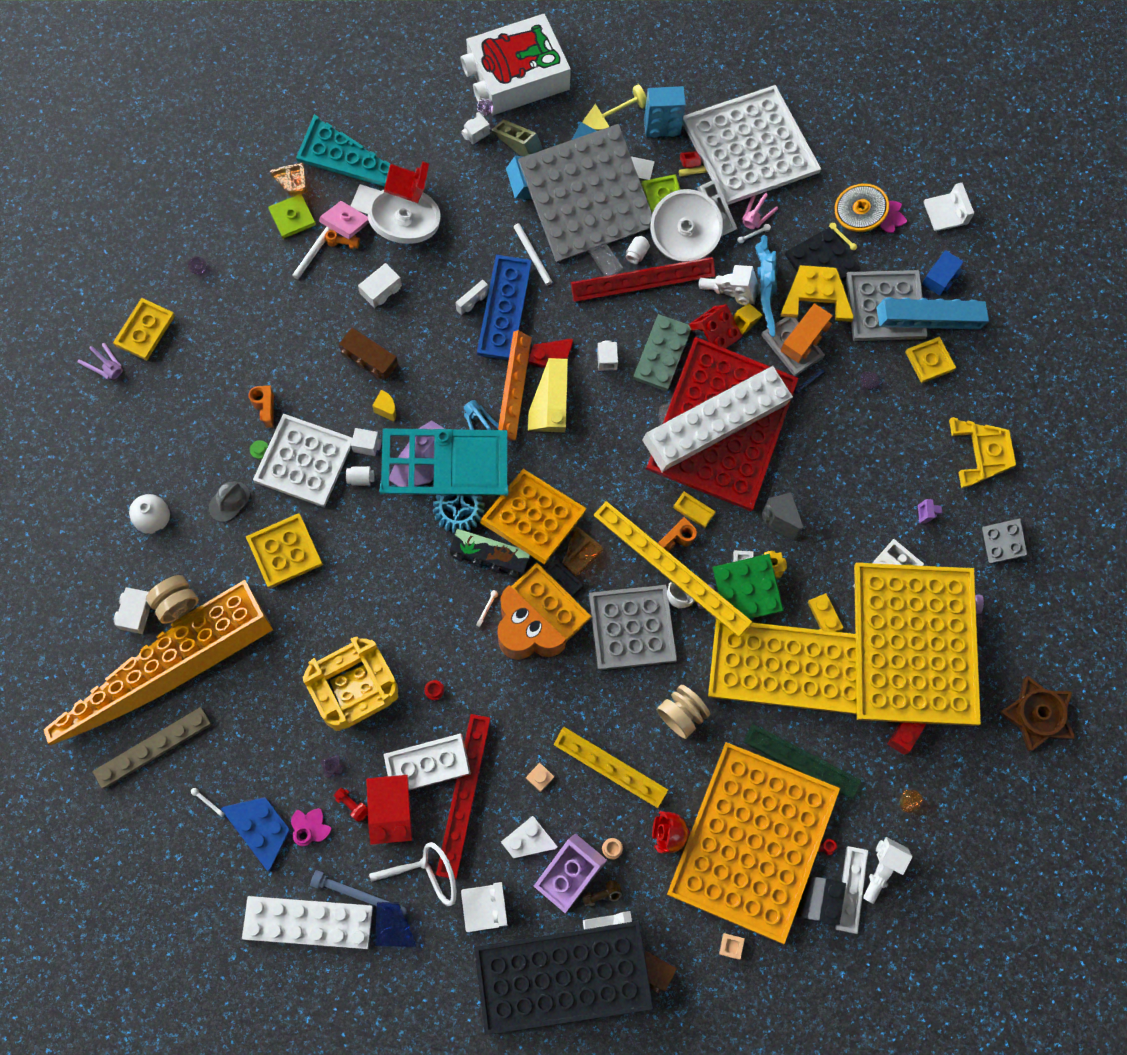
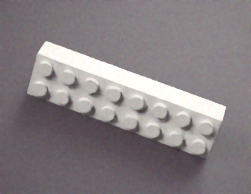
M771 366L650 430L645 434L642 441L663 472L788 404L793 396L775 368Z

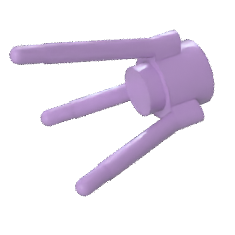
M102 343V346L111 360H106L93 346H90V350L104 363L102 366L103 371L82 360L77 361L104 376L107 380L109 378L116 379L123 370L122 365L116 360L105 343Z

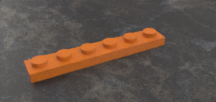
M519 330L513 332L498 430H507V440L509 441L516 440L532 338Z

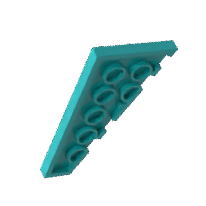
M315 114L296 156L297 162L384 187L390 163L381 160L372 151H367L361 144L343 132H338L332 128V125L323 122Z

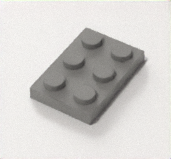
M785 317L775 324V337L769 334V328L763 331L761 336L793 376H797L823 359L825 354L817 345H812L810 348L812 351L806 359L802 358L797 363L782 353L783 343L799 324L796 318Z

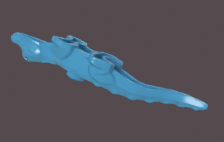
M763 235L761 242L755 246L756 254L761 262V267H758V278H761V304L763 306V313H765L767 328L770 331L769 334L775 337V323L771 310V301L773 294H777L776 275L778 273V264L776 261V251L770 254L768 238Z

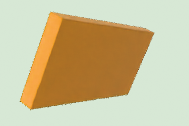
M538 563L532 566L511 586L566 639V642L592 618Z

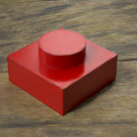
M697 151L680 153V161L683 167L694 168L695 166H701V158Z

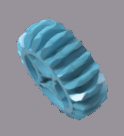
M436 495L437 501L433 502V506L436 507L433 509V514H436L435 520L440 521L439 526H445L446 531L452 528V533L454 534L457 529L463 530L466 528L470 532V526L476 528V521L481 522L482 518L480 516L484 515V510L482 509L485 506L481 502L483 500L482 496ZM457 496L455 500L448 501L449 499ZM464 497L470 499L475 507L466 504ZM461 502L462 509L460 508V511H458L457 514L456 508L460 505ZM443 510H447L448 512L452 513L454 519L452 520L448 518L444 514ZM463 516H469L467 519L461 520Z

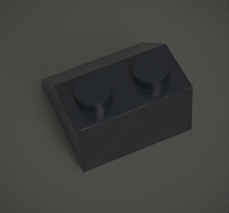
M809 876L794 917L826 925L839 926L846 883Z

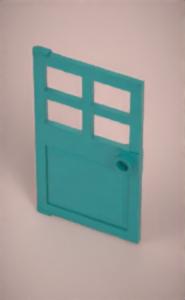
M383 428L382 472L379 492L380 494L508 496L507 430ZM390 436H410L409 458H390ZM415 436L435 437L434 458H415ZM390 464L409 465L408 487L389 486ZM415 465H434V487H414Z

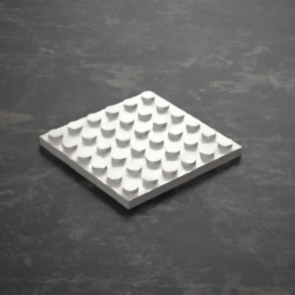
M776 85L684 115L682 124L711 180H717L727 205L818 174L821 171L816 158Z

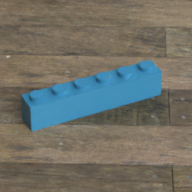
M888 297L883 299L877 306L880 327L981 329L989 322L985 301H961L960 299L928 300L926 298L915 300Z

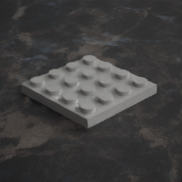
M919 270L847 272L848 299L853 314L851 322L853 341L926 339V328L880 327L877 314V306L885 298H910L915 300L923 298Z
M666 585L589 593L598 670L674 663L677 661Z

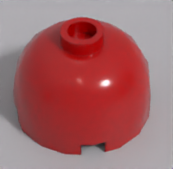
M660 811V816H656L654 819L652 830L653 839L657 838L658 844L654 845L655 849L659 853H675L683 848L689 838V828L684 819L677 813Z

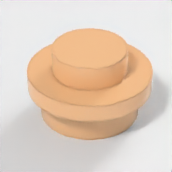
M610 838L604 842L602 851L605 857L616 859L622 854L623 846L619 840Z

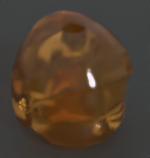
M907 789L901 795L900 807L904 812L914 813L920 809L923 797L918 791Z

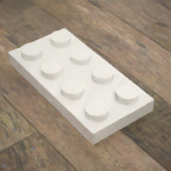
M462 734L384 754L388 776L408 774L409 790L471 774Z

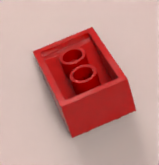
M408 774L367 778L370 845L412 841L413 828Z

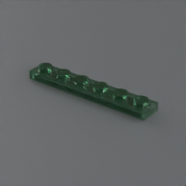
M751 724L743 740V743L796 771L840 788L839 793L850 799H853L860 785V779L754 724Z

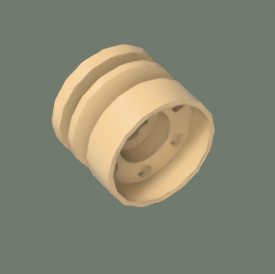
M680 685L677 688V692L671 694L675 703L666 699L656 710L663 721L676 734L687 739L696 729L692 720L697 724H702L703 718L707 719L710 716V711L696 693L688 687Z

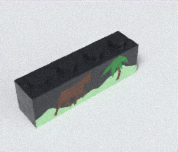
M460 529L456 530L449 549L450 555L455 560H467L477 567L486 566L489 567V570L500 573V571L508 573L507 575L514 579L521 578L526 573L531 555L520 548Z

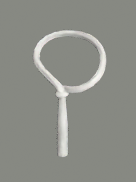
M432 842L425 845L423 858L419 862L369 874L371 882L421 867L426 869L434 890L443 904L451 906L456 901V882L450 862L442 849ZM430 848L437 851L446 866L451 884L450 901L443 895L431 866L427 863Z

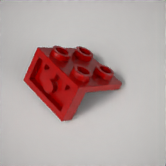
M422 161L420 168L417 167L415 172L390 164L384 192L418 203L424 191L429 163Z
M727 304L712 307L689 324L692 331H704L710 343L725 349L742 337Z

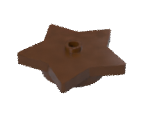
M1026 676L1022 682L1019 699L1000 711V715L1020 728L1029 752L1048 738L1064 740L1075 738L1067 719V708L1072 695L1071 691H1050L1044 689L1029 676Z

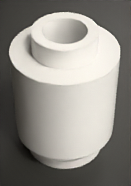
M642 236L635 237L626 251V259L633 264L641 262L650 247L648 240Z
M370 466L347 468L346 482L352 486H370L371 482H374V470H371Z

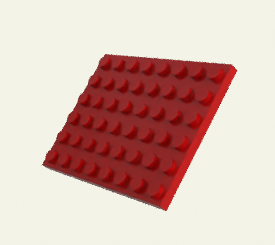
M695 337L662 424L766 370L770 366ZM775 369L791 395H793L798 378ZM790 401L782 408L663 472L651 455L646 470L752 511Z

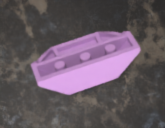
M430 421L424 426L420 427L419 429L445 428L441 427L433 421ZM415 436V458H434L435 437ZM409 443L398 458H409ZM394 465L389 481L398 487H408L409 465ZM415 465L414 487L430 483L434 478V465Z

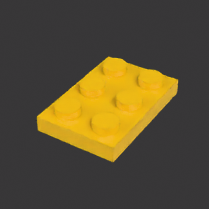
M141 298L113 344L147 361L175 317L174 312Z

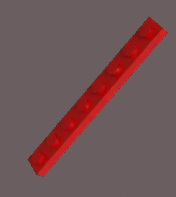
M709 257L570 282L573 301L714 277V259Z
M475 714L470 715L464 743L471 774L458 777L456 780L442 844V851L450 862L455 880H457L491 720L490 717ZM440 857L436 876L449 878L446 866Z

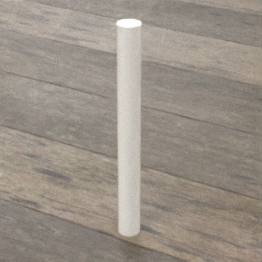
M519 223L514 225L516 233L546 285H550L552 280Z
M329 227L324 229L292 276L294 278H300L324 244L326 232L332 229Z

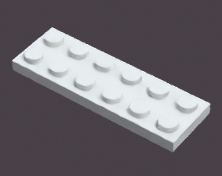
M248 896L242 939L369 949L373 906Z

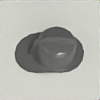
M236 481L223 484L209 503V512L213 519L219 522H226L234 518L249 501L250 492L248 487Z

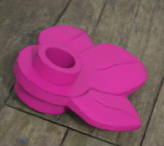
M889 201L888 215L879 225L882 230L894 233L895 227L902 226L907 222V219L899 212L901 203Z
M320 808L314 809L306 815L300 810H296L291 819V824L294 828L293 840L297 845L307 846L312 841L320 842L329 835L331 827L322 824L323 813ZM306 832L307 838L302 840L300 838L301 833Z

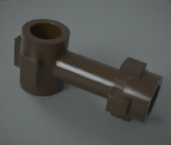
M611 880L606 883L605 890L594 894L587 892L582 898L586 908L596 906L595 902L607 897L611 901L619 900L622 890L616 881Z

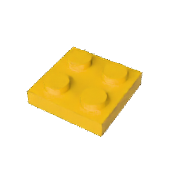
M940 337L913 346L905 351L921 383L953 372L956 369Z

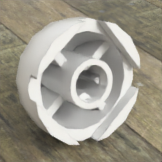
M145 494L133 501L130 506L129 516L137 530L152 534L167 525L170 511L162 498L153 494Z

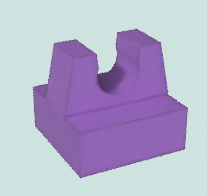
M926 499L918 505L919 523L927 524L936 518L937 514H942V506L934 505L932 499Z

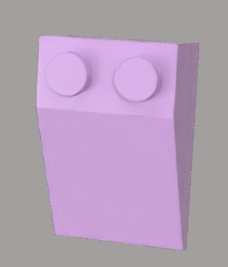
M574 834L566 841L534 887L566 913L594 879L607 859L577 834Z

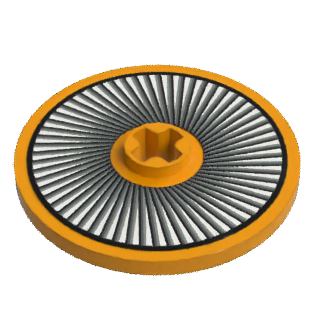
M857 184L847 188L839 195L835 203V215L838 222L844 228L855 232H865L878 227L886 219L889 212L888 197L883 190L871 184Z

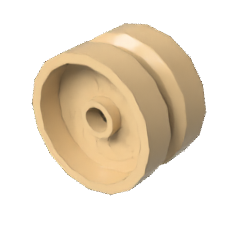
M176 575L163 580L146 595V601L152 609H156L155 614L161 623L167 624L176 621L189 613L198 604V597L192 589H189L190 585L183 575Z

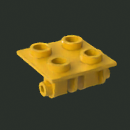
M364 665L330 680L340 707L376 689Z

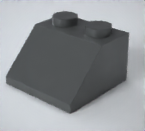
M792 493L768 499L762 512L764 522L768 523L770 529L791 540H797L804 527Z

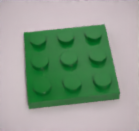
M770 553L712 567L718 593L747 618L750 619L784 611Z

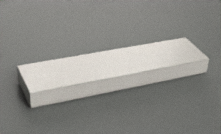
M846 847L842 882L846 883L840 925L836 926V930L858 934L868 850Z

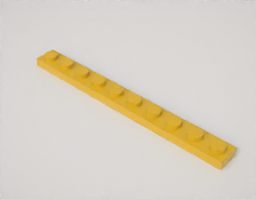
M607 501L596 511L594 517L739 638L752 625V621Z

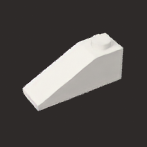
M714 179L697 187L699 192L706 194L716 203L721 212L723 221L721 236L736 230V224L717 180Z

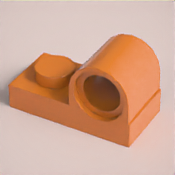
M271 385L253 387L249 391V399L253 407L260 410V421L264 422L266 428H272L274 426L273 389ZM258 396H263L261 400H255Z
M683 517L658 544L667 551H670L676 542L684 547L690 546L695 540L696 528ZM688 532L691 535V537L684 538L682 536V533Z

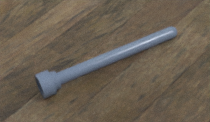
M316 870L312 877L310 886L317 889L319 887H327L402 916L407 912L405 907L327 879L324 872Z

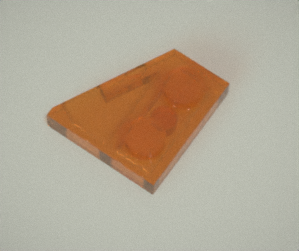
M303 162L270 170L274 180L290 196L308 192Z
M575 526L572 539L567 547L568 551L562 563L570 572L578 577L604 550L601 545L583 530Z

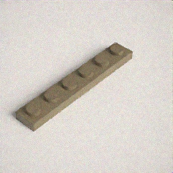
M199 707L92 772L101 788L106 789L210 727L212 724L203 708Z

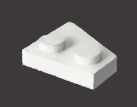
M533 816L501 841L513 859L557 848V845Z

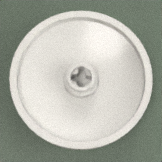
M691 189L674 191L665 196L655 207L650 224L651 236L658 250L669 259L677 262L693 261L708 256L717 246L723 228L721 212L716 203L706 194Z
M382 190L374 195L369 203L368 220L372 228L388 240L406 244L418 243L429 239L435 234L440 223V210L435 201L425 193H422L419 202L415 203L385 193Z

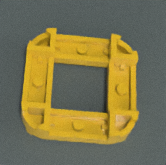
M358 637L351 638V644L318 661L313 658L308 662L309 666L305 671L303 681L321 717L335 731H340L357 724L388 707L398 698V685L373 640L359 639ZM362 661L376 689L340 708L327 680Z

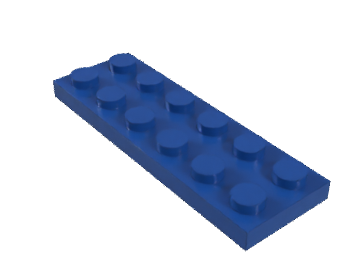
M496 255L477 356L509 360L513 332L518 331L520 328L532 260Z

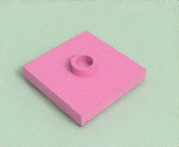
M342 201L325 212L319 219L320 223L347 239H350L369 224L368 216Z

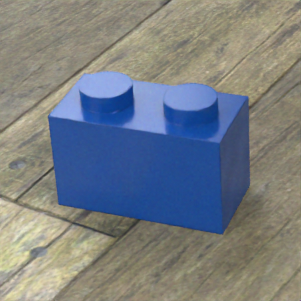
M945 250L926 275L922 285L940 296L944 290L947 292L953 284L951 281L953 277L958 278L962 272L960 267L964 261Z

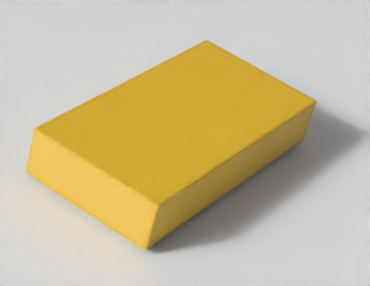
M685 491L673 506L675 510L703 528H706L716 513Z

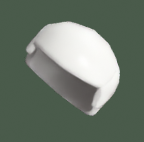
M672 582L669 583L667 597L674 607L686 608L695 602Z

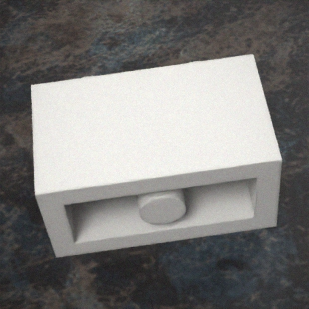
M386 263L358 285L360 294L374 308L382 305L387 300V297L392 293L398 292L402 286L400 277Z
M125 588L124 593L120 596L119 603L121 605L119 611L114 615V625L118 629L143 634L150 611V605L146 601V595L149 592Z

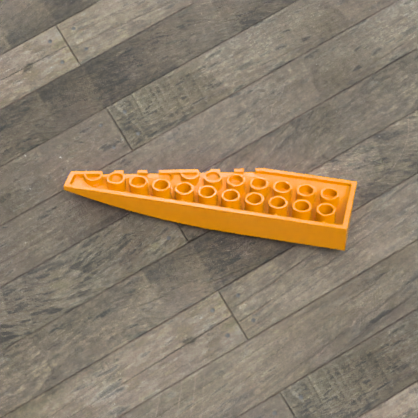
M245 580L174 621L171 624L172 628L166 633L162 631L156 636L157 640L150 646L145 645L137 657H131L105 678L107 681L102 686L93 688L91 690L92 694L84 701L80 699L74 704L73 710L69 713L64 712L44 729L48 744L53 745L91 730L162 696L273 631L270 622Z

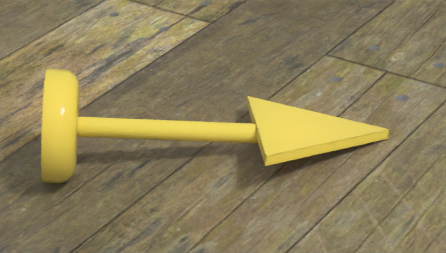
M639 84L634 86L633 95L635 98L603 114L595 104L582 123L595 130L608 128L610 126L605 117L635 102L642 109H645L647 99L645 92Z

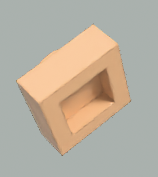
M540 763L526 777L539 792L554 778Z
M723 933L719 955L740 960L745 938Z

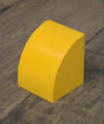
M749 303L737 310L733 317L743 335L757 323L762 314Z
M381 390L372 405L374 413L394 422L396 419L394 401L387 392Z

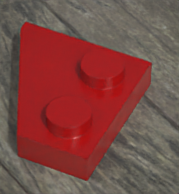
M573 339L534 344L528 364L545 368L549 358L568 359Z

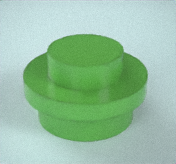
M261 440L255 441L250 446L251 455L256 459H263L268 444Z

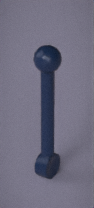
M821 369L805 383L795 387L794 393H800L802 388L819 376H822L825 371Z

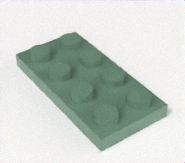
M658 314L634 373L633 380L668 392L690 335V326Z

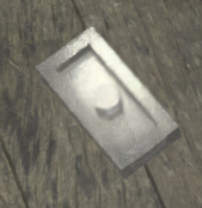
M605 241L589 248L590 255L605 276L623 272L622 265Z

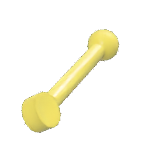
M830 223L829 227L850 246V249L856 250L857 245L847 239L836 228L835 223Z

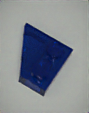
M377 902L375 946L416 947L417 941L411 933L410 926L403 915L399 902Z

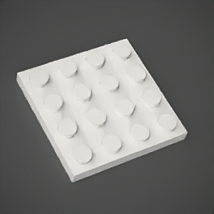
M283 414L253 481L254 483L325 508L351 449L353 438Z

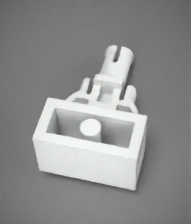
M735 265L733 274L717 276L716 279L700 278L699 280L700 289L714 290L717 294L721 293L735 297L736 302L742 305L755 304L759 284L753 266Z
M888 837L884 841L880 840L876 847L879 864L875 874L869 875L871 882L863 896L865 900L873 904L881 889L888 886L886 881L893 871L903 875L913 857L908 848Z

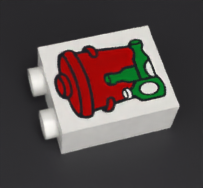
M545 14L466 39L467 54L461 56L463 70L467 77L475 75L478 82L473 84L476 99L479 105L488 104L492 116L570 90L571 69Z

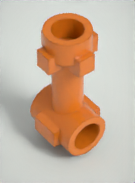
M329 230L325 234V241L331 247L340 243L349 245V249L359 248L360 238L356 237V235L347 239L346 237L337 236L334 230Z

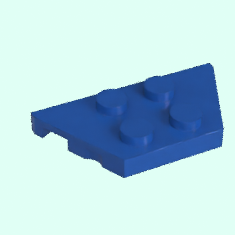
M265 797L222 807L223 813L269 872L291 831Z

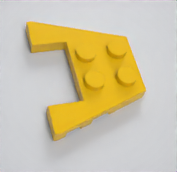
M800 265L781 312V317L797 318L799 301L835 303V321L852 322L853 314L837 268Z
M954 417L949 420L952 436L971 435L977 469L959 471L961 489L1016 466L1009 430L990 425L982 426L972 421H960Z

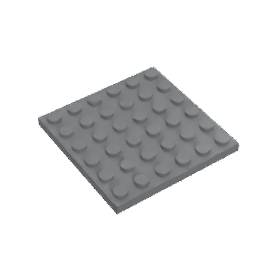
M619 124L518 159L556 262L650 229L652 213Z

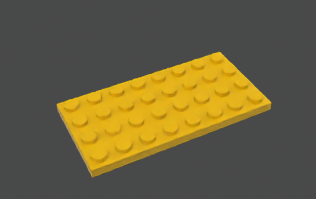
M716 619L708 697L857 715L856 634L752 623L739 638Z

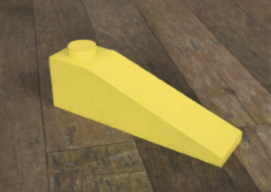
M549 358L529 410L528 431L565 432L568 359Z

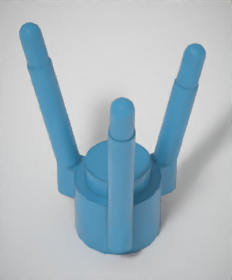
M472 400L464 406L466 411L464 417L468 422L470 430H474L471 418L473 420L479 418L487 430H491L482 414L498 429L499 424L484 410L482 405L479 406L476 400Z

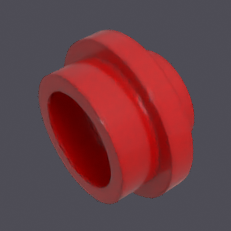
M437 680L429 681L424 688L426 697L430 700L440 699L444 694L443 684Z

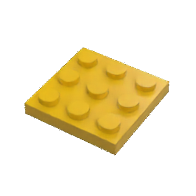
M300 513L246 536L268 589L323 565Z

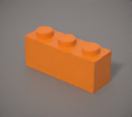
M814 303L785 340L781 352L797 363L802 358L806 359L812 351L810 349L812 345L816 346L822 337L820 335L822 332L826 333L831 327L832 323L830 320L833 315Z

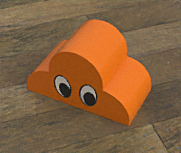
M508 585L501 595V614L503 619L498 626L499 647L504 655L511 659L521 660L529 657L534 652L545 657L560 654L565 649L566 639Z

